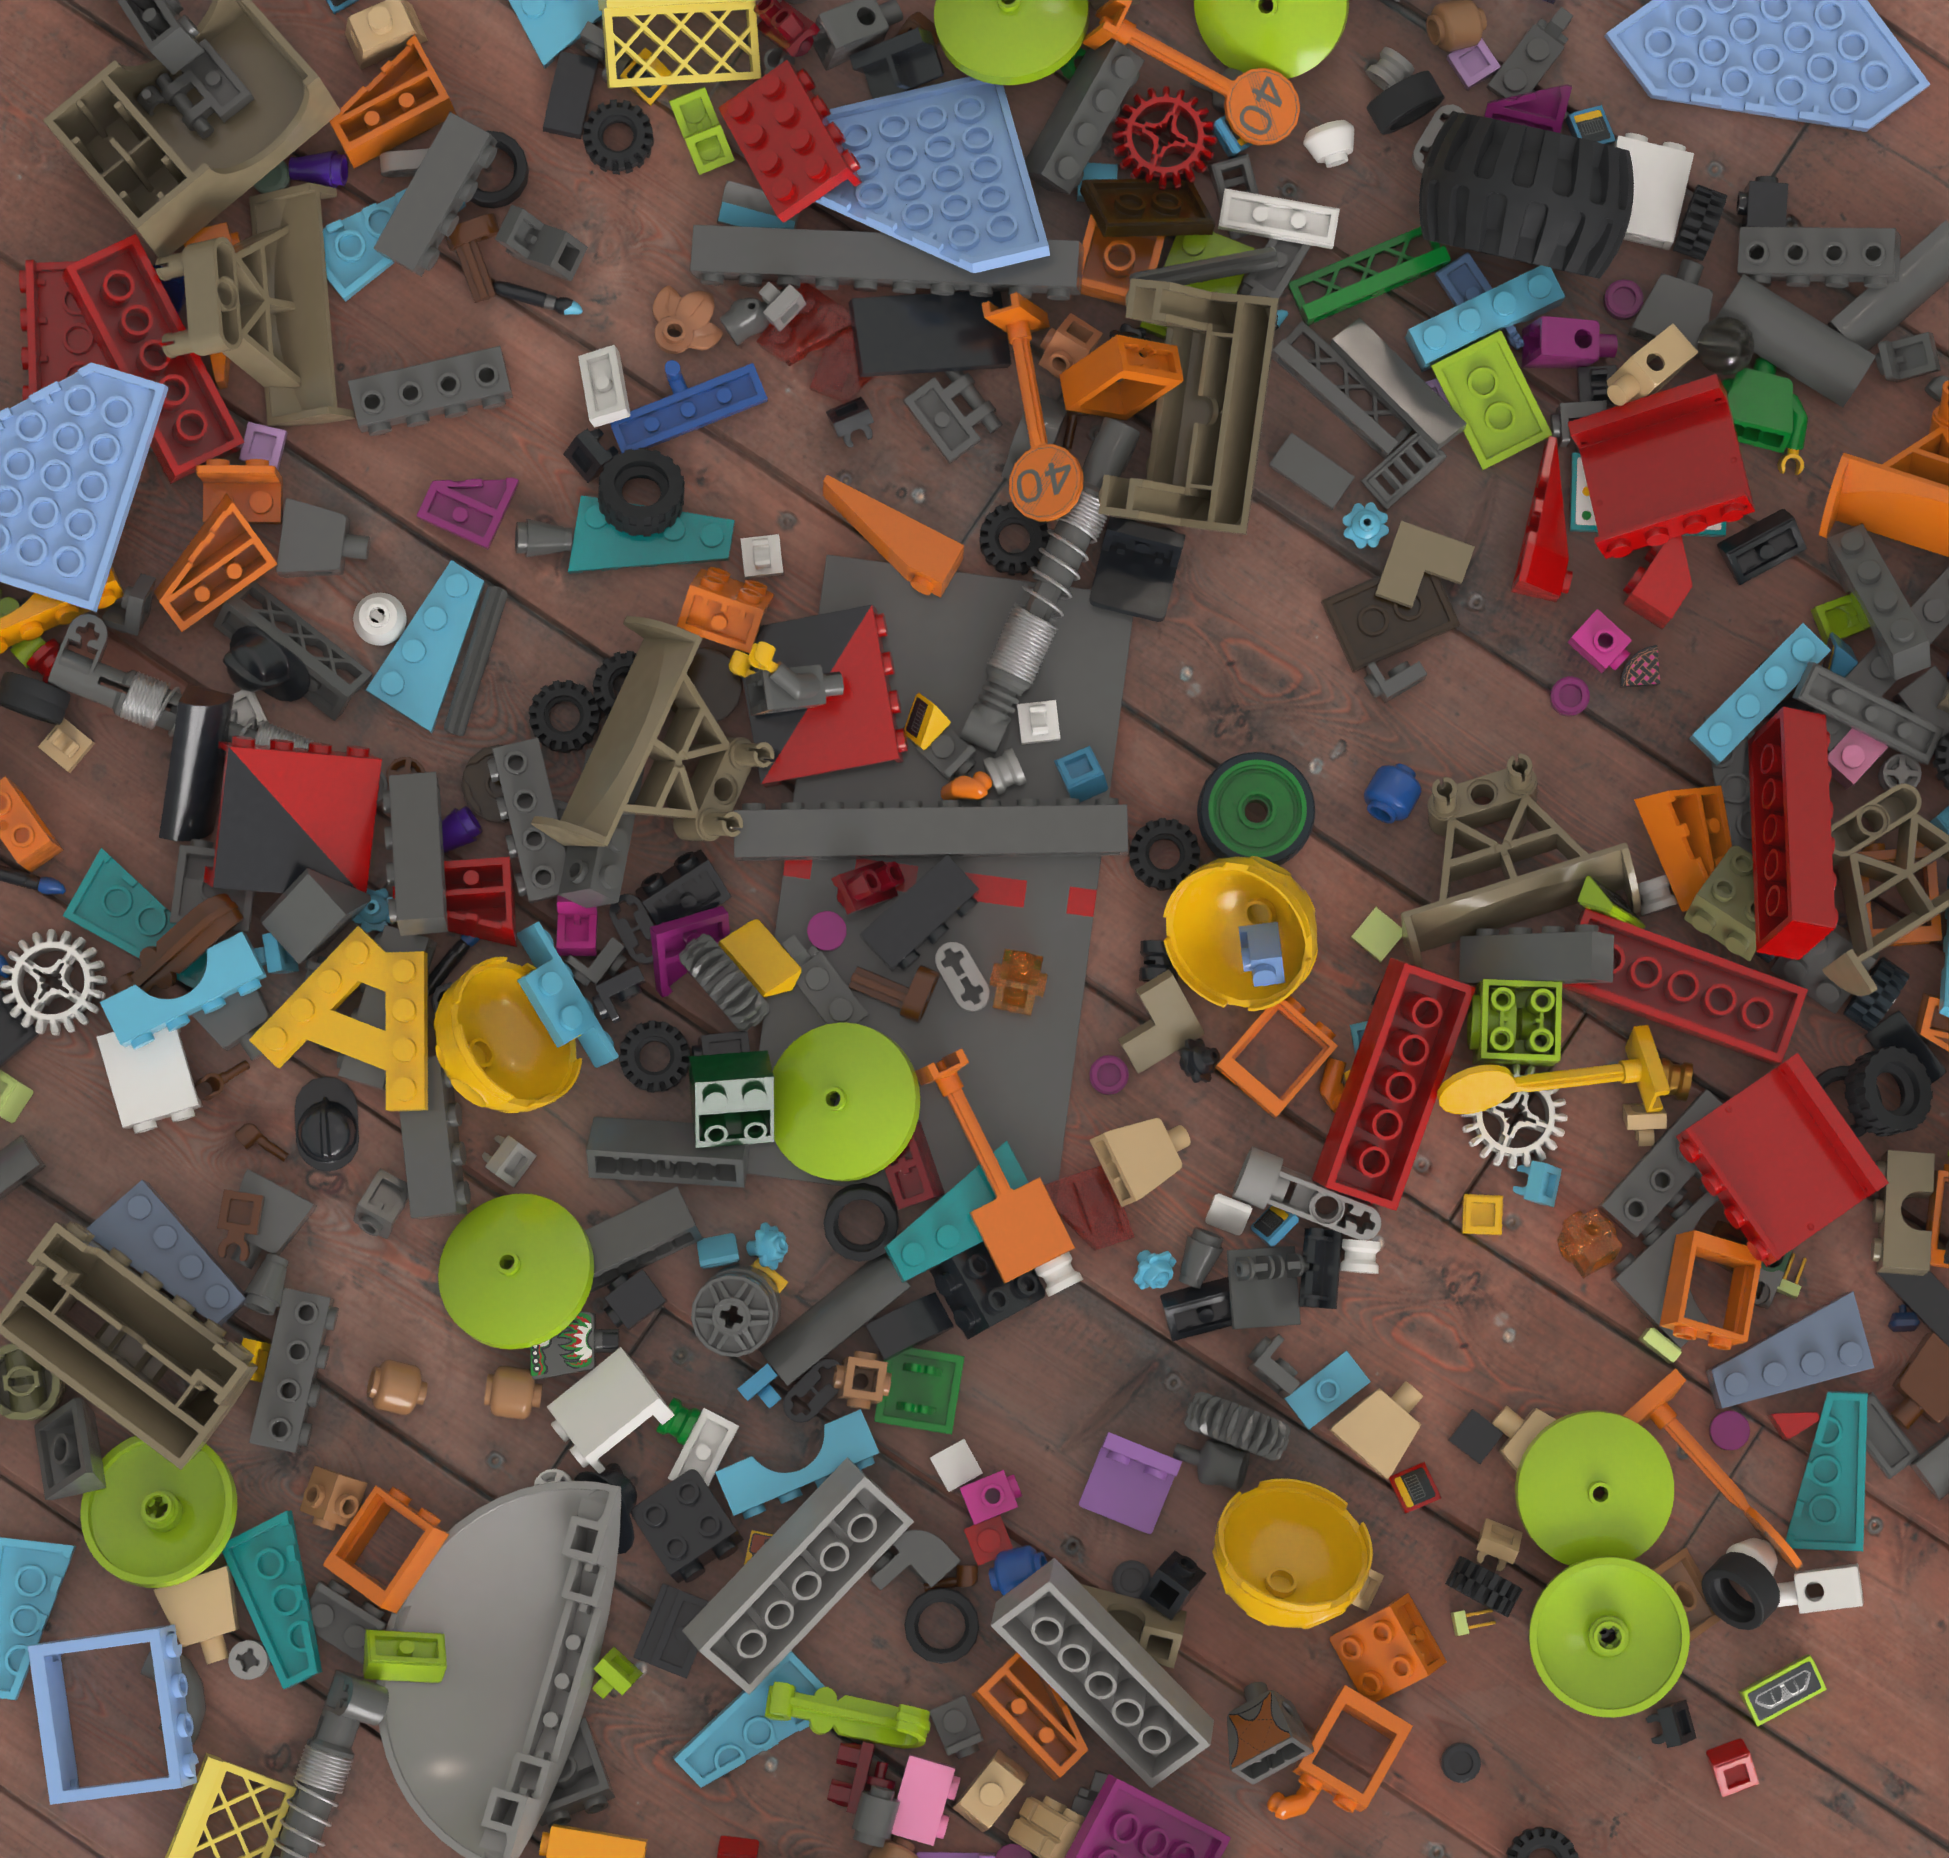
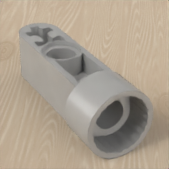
M1253 1146L1250 1148L1237 1178L1232 1198L1263 1210L1269 1204L1358 1240H1369L1380 1231L1381 1217L1376 1204L1326 1188L1313 1181L1312 1177L1282 1166L1283 1158ZM1290 1181H1293L1297 1184L1289 1201L1284 1199ZM1323 1196H1330L1338 1204L1332 1213L1323 1214L1315 1208L1317 1200ZM1345 1203H1349V1213L1362 1216L1364 1211L1369 1212L1372 1223L1365 1222L1362 1228L1357 1227L1356 1218L1345 1214L1344 1221H1340L1344 1215Z

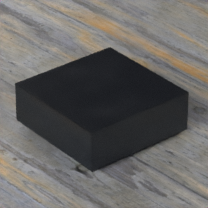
M1471 1409L1448 1441L1475 1462L1481 1464L1504 1433L1474 1409Z

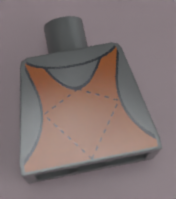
M1254 1682L1244 1688L1246 1703L1230 1711L1227 1716L1230 1770L1252 1785L1314 1752L1313 1745L1294 1704L1275 1690H1268L1267 1685L1263 1682Z

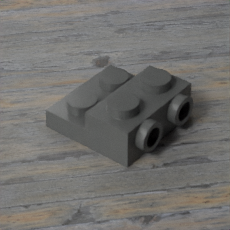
M191 839L190 846L180 844L170 923L177 924L201 902L215 895L225 893L229 895L232 901L237 903L240 908L239 911L244 917L231 931L249 933L256 891L212 888L203 880L205 866L213 867L214 843Z
M586 1717L581 1719L565 1766L539 1820L541 1826L548 1824V1827L551 1828L553 1824L566 1825L571 1821L570 1815L585 1810L587 1814L598 1813L608 1807V1800L616 1798Z

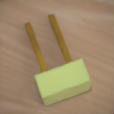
M1794 1253L1791 1255L1785 1274L1776 1292L1796 1299L1802 1287L1798 1285L1807 1259L1803 1258L1795 1282L1787 1281L1786 1278L1796 1255Z
M1487 1609L1465 1614V1610L1451 1612L1455 1636L1469 1634V1629L1496 1624L1495 1621L1471 1626L1467 1624L1466 1617L1493 1612V1610Z

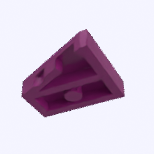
M1564 84L1487 102L1484 117L1560 133L1572 85Z
M506 478L503 480L466 479L465 481L435 480L432 481L416 516L418 519L489 550L520 482L516 478Z
M723 906L650 927L655 987L661 997L671 994L673 991L670 986L689 972L680 962L679 954L686 948L689 942L693 939L696 940L702 934L710 935L719 944L720 940L730 934L729 915Z

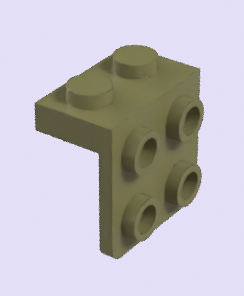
M1734 845L1730 847L1696 894L1683 919L1692 924L1698 931L1706 933L1726 946L1730 952L1740 955L1749 962L1756 954L1753 857L1748 851Z

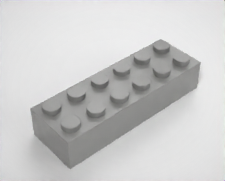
M847 1457L682 1631L699 1652L750 1695L914 1521L895 1500Z
M1055 1558L996 1601L991 1627L1150 1788H1153L1211 1745L1214 1720Z

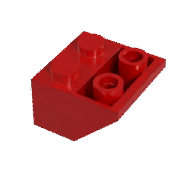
M1682 535L1669 539L1665 544L1651 546L1644 557L1649 562V565L1646 569L1639 566L1623 589V592L1628 594L1623 605L1661 630L1672 619L1693 587Z

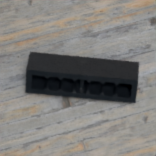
M189 684L178 702L159 838L182 842L191 841V839L200 840L209 836L214 831L226 751L218 746L219 741L227 742L234 695Z

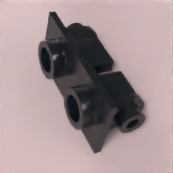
M1305 1228L1303 1257L1307 1258L1309 1270L1301 1276L1299 1307L1337 1309L1342 1233L1323 1228Z

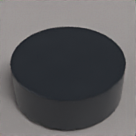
M1134 1560L1122 1562L1113 1572V1588L1117 1594L1140 1599V1595L1152 1578L1151 1573L1141 1562Z
M1457 1742L1445 1748L1440 1758V1766L1447 1778L1454 1782L1465 1783L1477 1776L1481 1767V1759L1474 1747L1467 1743Z

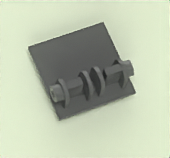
M1295 1246L1227 1250L1232 1329L1300 1325L1297 1277H1301L1303 1273L1309 1270L1307 1258L1302 1257L1299 1253H1295Z

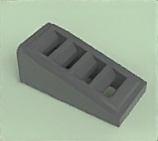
M1241 154L1207 164L1220 208L1225 188L1245 183L1247 190L1243 192L1259 194L1248 154ZM1240 168L1242 175L1226 180L1223 179L1222 173ZM1228 231L1230 239L1233 240L1249 235Z
M1416 432L1364 477L1361 483L1387 511L1441 465L1447 456L1441 449L1436 451ZM1419 444L1432 460L1426 463L1413 448L1415 445ZM1405 454L1419 469L1416 474L1401 459ZM1392 465L1406 478L1407 482L1403 485L1388 469ZM1380 475L1394 488L1395 492L1391 496L1376 480Z

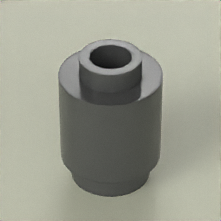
M872 1785L870 1791L862 1790L852 1829L855 1830L854 1840L876 1847H884L885 1840L891 1837L900 1801L893 1798L895 1791L877 1785Z

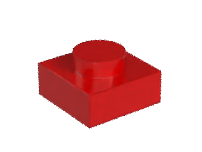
M1001 1515L964 1528L977 1566L995 1560L999 1552L1013 1548Z

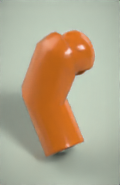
M978 771L975 772L972 778L968 776L956 777L942 787L940 794L943 800H980L987 796V790L992 787L993 783L988 774Z
M1328 1057L1319 1092L1330 1110L1335 1113L1345 1087L1341 1081L1347 1062Z
M1301 1784L1295 1794L1287 1797L1280 1792H1275L1269 1798L1267 1808L1275 1813L1276 1818L1282 1820L1303 1815L1309 1810L1322 1789L1319 1792H1315Z

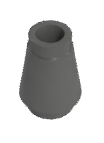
M526 519V522L516 523L515 552L517 554H525L527 558L571 551L572 528H564L563 526Z
M1194 1227L1192 1234L1187 1235L1180 1270L1181 1274L1178 1280L1186 1285L1200 1289L1224 1250L1221 1247L1224 1238L1208 1230Z
M266 1254L265 1260L261 1263L243 1293L246 1296L244 1306L265 1315H273L275 1309L281 1307L287 1266L289 1264L288 1260L274 1254Z

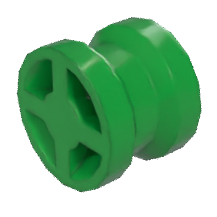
M673 1397L668 1407L675 1416L663 1425L660 1423L656 1432L662 1435L670 1434L676 1438L677 1443L684 1446L702 1411L697 1408L688 1409L682 1405L681 1400Z

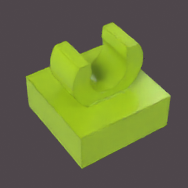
M613 1647L593 1668L602 1678L592 1689L603 1699L613 1689L623 1696L643 1673Z

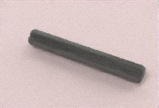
M1274 247L1261 248L1135 272L1129 276V282L1131 278L1188 285L1271 269L1278 266V257Z
M497 586L487 587L445 721L444 730L449 734L455 736H463L465 734L508 596L507 591Z

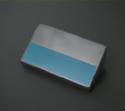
M726 181L717 223L739 227L796 229L800 212L783 223L776 216L762 189Z

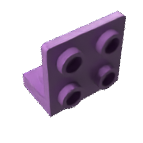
M1107 1432L1079 1501V1506L1144 1533L1151 1534L1182 1461Z

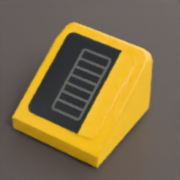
M645 47L638 56L646 62L652 55V52ZM657 57L649 65L661 77L672 74ZM633 60L620 75L621 79L632 78L641 66ZM644 71V73L639 78H647L652 76L646 71ZM669 85L628 88L651 106Z
M918 692L914 698L904 730L908 739L925 750L950 725L951 721L934 703Z

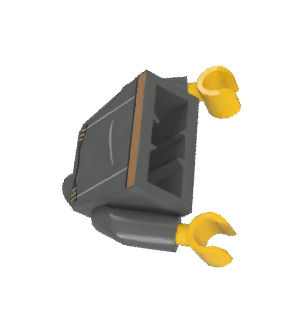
M766 642L754 643L749 655L738 650L734 651L729 662V669L733 674L746 678L751 716L814 708L826 704V697L842 695L844 691L843 678L839 671L823 673L821 664L789 668L781 661L775 663L772 659L776 648ZM752 665L753 667L758 668L759 670L757 672H754L750 670V667Z

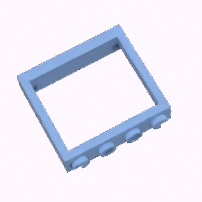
M175 1624L48 1641L28 1646L50 1805L177 1789L198 1783L195 1764L199 1763L197 1755L193 1753L191 1740L194 1725L191 1715L187 1712L185 1698L188 1692V1682L181 1670L180 1656L182 1654V1644L177 1642ZM150 1642L169 1776L79 1787L61 1654Z

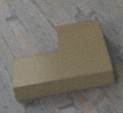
M1401 521L1375 596L1412 608L1424 572L1461 585L1475 546Z
M1169 969L1135 989L1151 1019L1118 1039L1138 1074L1184 1047L1185 1040H1195L1205 1034Z

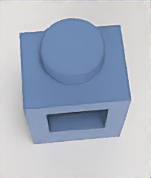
M1278 922L1239 926L1244 972L1252 971L1254 987L1285 983Z

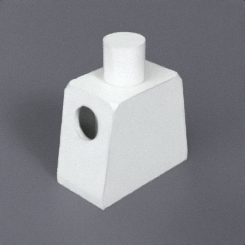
M1858 1563L1798 1571L1794 1573L1795 1581L1777 1583L1780 1590V1603L1778 1607L1798 1605L1800 1614L1859 1607L1864 1604ZM1821 1584L1824 1589V1595L1811 1598L1806 1591L1807 1585Z

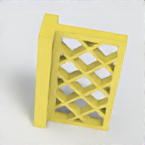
M598 0L599 11H602L607 87L622 88L759 80L761 78L757 15L753 11L756 6L755 1L757 0ZM746 10L747 27L738 37L722 22L731 11ZM724 11L719 18L711 13ZM686 13V15L681 20H679L675 15H673ZM694 13H703L714 23L701 39L684 25ZM649 15L643 23L635 17ZM656 15H665L676 25L664 41L646 27ZM612 17H627L638 27L626 43L613 33ZM717 28L734 42L722 57L705 44ZM679 30L696 43L684 59L667 46ZM641 32L645 33L658 45V48L646 62L629 48ZM747 35H748V45H746V44L743 42L744 38H745ZM614 43L621 48L616 54ZM738 46L749 55L750 72H736L725 62ZM700 48L717 62L708 74L699 75L687 64ZM662 50L679 64L670 76L661 77L649 66ZM625 52L641 68L632 78L617 79L616 62ZM720 67L728 72L715 74ZM682 69L690 74L677 76ZM644 71H646L652 76L647 78H639L644 73Z
M206 1753L197 1775L198 1783H195L192 1787L165 1858H193L195 1852L211 1846L216 1858H221L215 1843L234 1834H237L245 1852L244 1855L237 1858H252L260 1853V1858H270L275 1845L273 1839L278 1837L282 1827L280 1819L286 1817L290 1807L286 1800L294 1796L296 1787ZM227 1771L243 1777L249 1790L228 1801L221 1789ZM248 1779L263 1785L252 1789ZM270 1787L285 1792L280 1807L263 1814L255 1794ZM219 1793L223 1803L213 1807ZM251 1796L260 1817L238 1826L229 1806ZM225 1808L234 1829L212 1838L206 1826L209 1815ZM276 1816L270 1830L266 1820ZM263 1822L268 1834L266 1843L249 1852L241 1831ZM204 1830L208 1840L198 1844Z

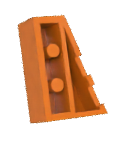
M415 34L406 42L407 46L392 61L388 60L380 68L381 72L366 87L362 86L340 108L341 112L329 121L354 169L444 122L450 112L457 115L445 88Z
M226 493L155 589L154 594L180 631L183 632L277 565V562Z
M1721 785L1670 790L1634 799L1682 912L1688 911L1696 894L1730 847H1732Z

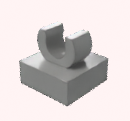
M768 282L758 292L762 296L761 298L769 305L763 311L765 317L779 332L806 305L802 295L790 284L781 293L772 283Z
M496 1135L494 1140L500 1144V1147L493 1156L486 1152L483 1153L482 1158L487 1162L485 1167L514 1188L537 1156L509 1135L506 1138Z

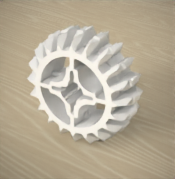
M49 929L47 932V942L43 941L40 933L35 932L32 934L35 946L31 947L25 940H20L18 944L24 953L21 956L13 951L8 953V957L15 961L16 965L14 968L7 965L2 966L1 971L12 975V980L1 981L0 987L2 989H12L13 993L5 995L2 1000L5 1004L18 1003L10 1011L12 1017L16 1018L20 1014L26 1013L21 1023L23 1027L28 1028L37 1020L35 1028L38 1034H44L48 1023L54 1036L60 1035L61 1023H64L68 1032H75L73 1019L77 1018L80 1023L87 1025L89 1020L83 1012L88 1009L97 1014L100 1010L98 1006L91 1003L93 997L98 999H105L106 997L104 992L95 990V986L106 984L108 979L101 975L95 976L94 973L102 970L105 964L102 961L90 963V960L97 954V950L94 947L88 948L83 953L81 952L86 943L84 938L79 937L70 945L72 933L69 931H64L60 941H57L56 931ZM50 951L66 952L62 960L58 959L53 966L48 968L40 967L33 962L38 956ZM76 959L84 973L82 994L70 983V975L74 969L72 965ZM25 972H28L37 981V991L33 996L35 1000L32 1005L27 1001L23 989ZM42 972L52 977H56L60 973L62 977L58 980L62 982L63 987L69 990V993L67 994L61 989L57 990L55 988H51L48 992L46 987L50 985L46 984V979L38 973ZM59 997H65L75 1003L68 1010L58 1014L41 1013L46 1005L49 1006L54 999Z
M1512 1064L1511 1072L1514 1077H1522L1527 1074H1534L1535 1067L1532 1065L1528 1066L1525 1074L1520 1075V1064ZM1559 1089L1534 1091L1543 1104L1545 1110L1544 1121L1529 1111L1527 1106L1529 1092H1516L1509 1103H1499L1485 1110V1112H1488L1489 1115L1494 1116L1500 1122L1501 1130L1498 1142L1488 1134L1483 1123L1482 1111L1472 1114H1460L1463 1118L1473 1119V1123L1463 1126L1462 1130L1463 1133L1476 1131L1477 1137L1468 1142L1470 1147H1474L1480 1142L1485 1145L1480 1151L1479 1157L1484 1159L1491 1151L1496 1153L1493 1158V1165L1499 1166L1503 1157L1507 1156L1508 1168L1514 1169L1517 1165V1157L1521 1156L1522 1164L1525 1167H1530L1532 1162L1530 1153L1533 1152L1539 1161H1543L1546 1159L1545 1152L1541 1148L1543 1145L1552 1151L1558 1147L1549 1137L1550 1135L1563 1137L1565 1134L1563 1129L1554 1125L1555 1122L1567 1121L1568 1116L1566 1114L1555 1113V1108L1564 1106L1566 1101L1565 1099L1552 1100L1550 1095L1556 1093ZM1519 1102L1518 1107L1522 1110L1519 1114L1523 1113V1119L1527 1121H1518L1509 1129L1510 1124L1506 1121L1508 1118L1504 1117V1112L1502 1111L1513 1109ZM1518 1129H1534L1541 1132L1537 1140L1529 1146L1522 1148L1509 1147Z

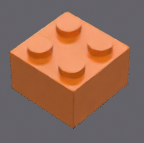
M1090 214L1082 244L1084 257L1081 294L1126 306V294L1130 287L1129 276L1135 272L1158 268L1166 236L1103 237L1095 219Z

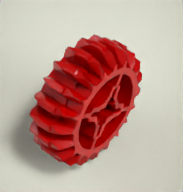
M1169 86L1163 87L1162 97H1157L1154 88H1148V101H1145L1141 95L1135 94L1133 101L1137 109L1129 104H1124L1122 112L1127 118L1117 117L1114 123L1116 127L1123 131L1112 133V141L1123 143L1114 148V156H1127L1120 162L1119 167L1121 170H1127L1133 166L1134 169L1131 172L1130 179H1138L1142 174L1146 176L1145 180L1147 183L1151 182L1153 178H1160L1159 189L1162 190L1166 189V178H1173L1175 189L1181 188L1180 177L1182 176L1190 183H1194L1195 175L1192 169L1202 174L1206 172L1207 166L1202 160L1211 161L1214 157V152L1206 147L1214 146L1217 142V137L1206 134L1213 130L1214 121L1201 122L1208 116V108L1204 107L1195 111L1194 109L1199 99L1193 96L1187 103L1184 102L1185 90L1183 89L1178 90L1176 98L1169 97ZM1168 111L1165 118L1159 123L1145 122L1144 125L1138 123L1150 113ZM1179 115L1185 118L1193 128L1196 144L1189 142L1188 137L1178 131L1176 125ZM1171 123L1169 134L1170 141L1173 143L1170 144L1168 141L1167 146H1163L1160 154H1157L1159 137L1156 134L1158 133L1161 137V132H1166L1168 124ZM1132 134L1140 136V141L1147 143L1151 147L1152 154L1149 163L1136 151ZM1184 153L1190 155L1184 162L1178 165L1160 167L1168 155L1177 154L1183 156Z

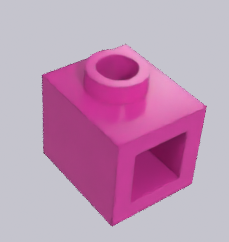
M1597 609L1567 643L1602 674L1609 666L1615 671L1631 654L1625 648L1632 639Z
M1004 1470L959 1488L974 1525L1017 1508L1018 1504L1015 1499L1022 1497L1014 1474L1006 1477Z

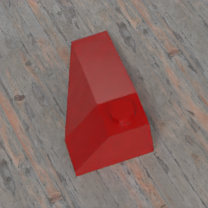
M1549 436L1544 445L1511 592L1557 602L1561 593L1568 594L1573 571L1567 570L1569 554L1557 437Z

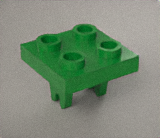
M910 1348L887 1360L886 1372L892 1374L889 1395L883 1396L882 1402L877 1404L874 1422L952 1435L965 1356Z

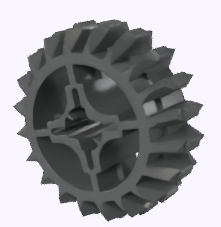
M702 934L696 940L693 939L679 954L680 962L738 1030L746 1032L752 1026L755 1027L770 1012L767 1001L710 935Z
M1205 1392L1195 1393L1192 1402H1189L1184 1424L1191 1431L1271 1461L1279 1460L1283 1451H1286L1291 1429L1288 1424Z

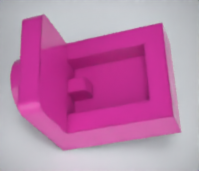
M558 895L556 950L559 956H596L597 907L584 908Z

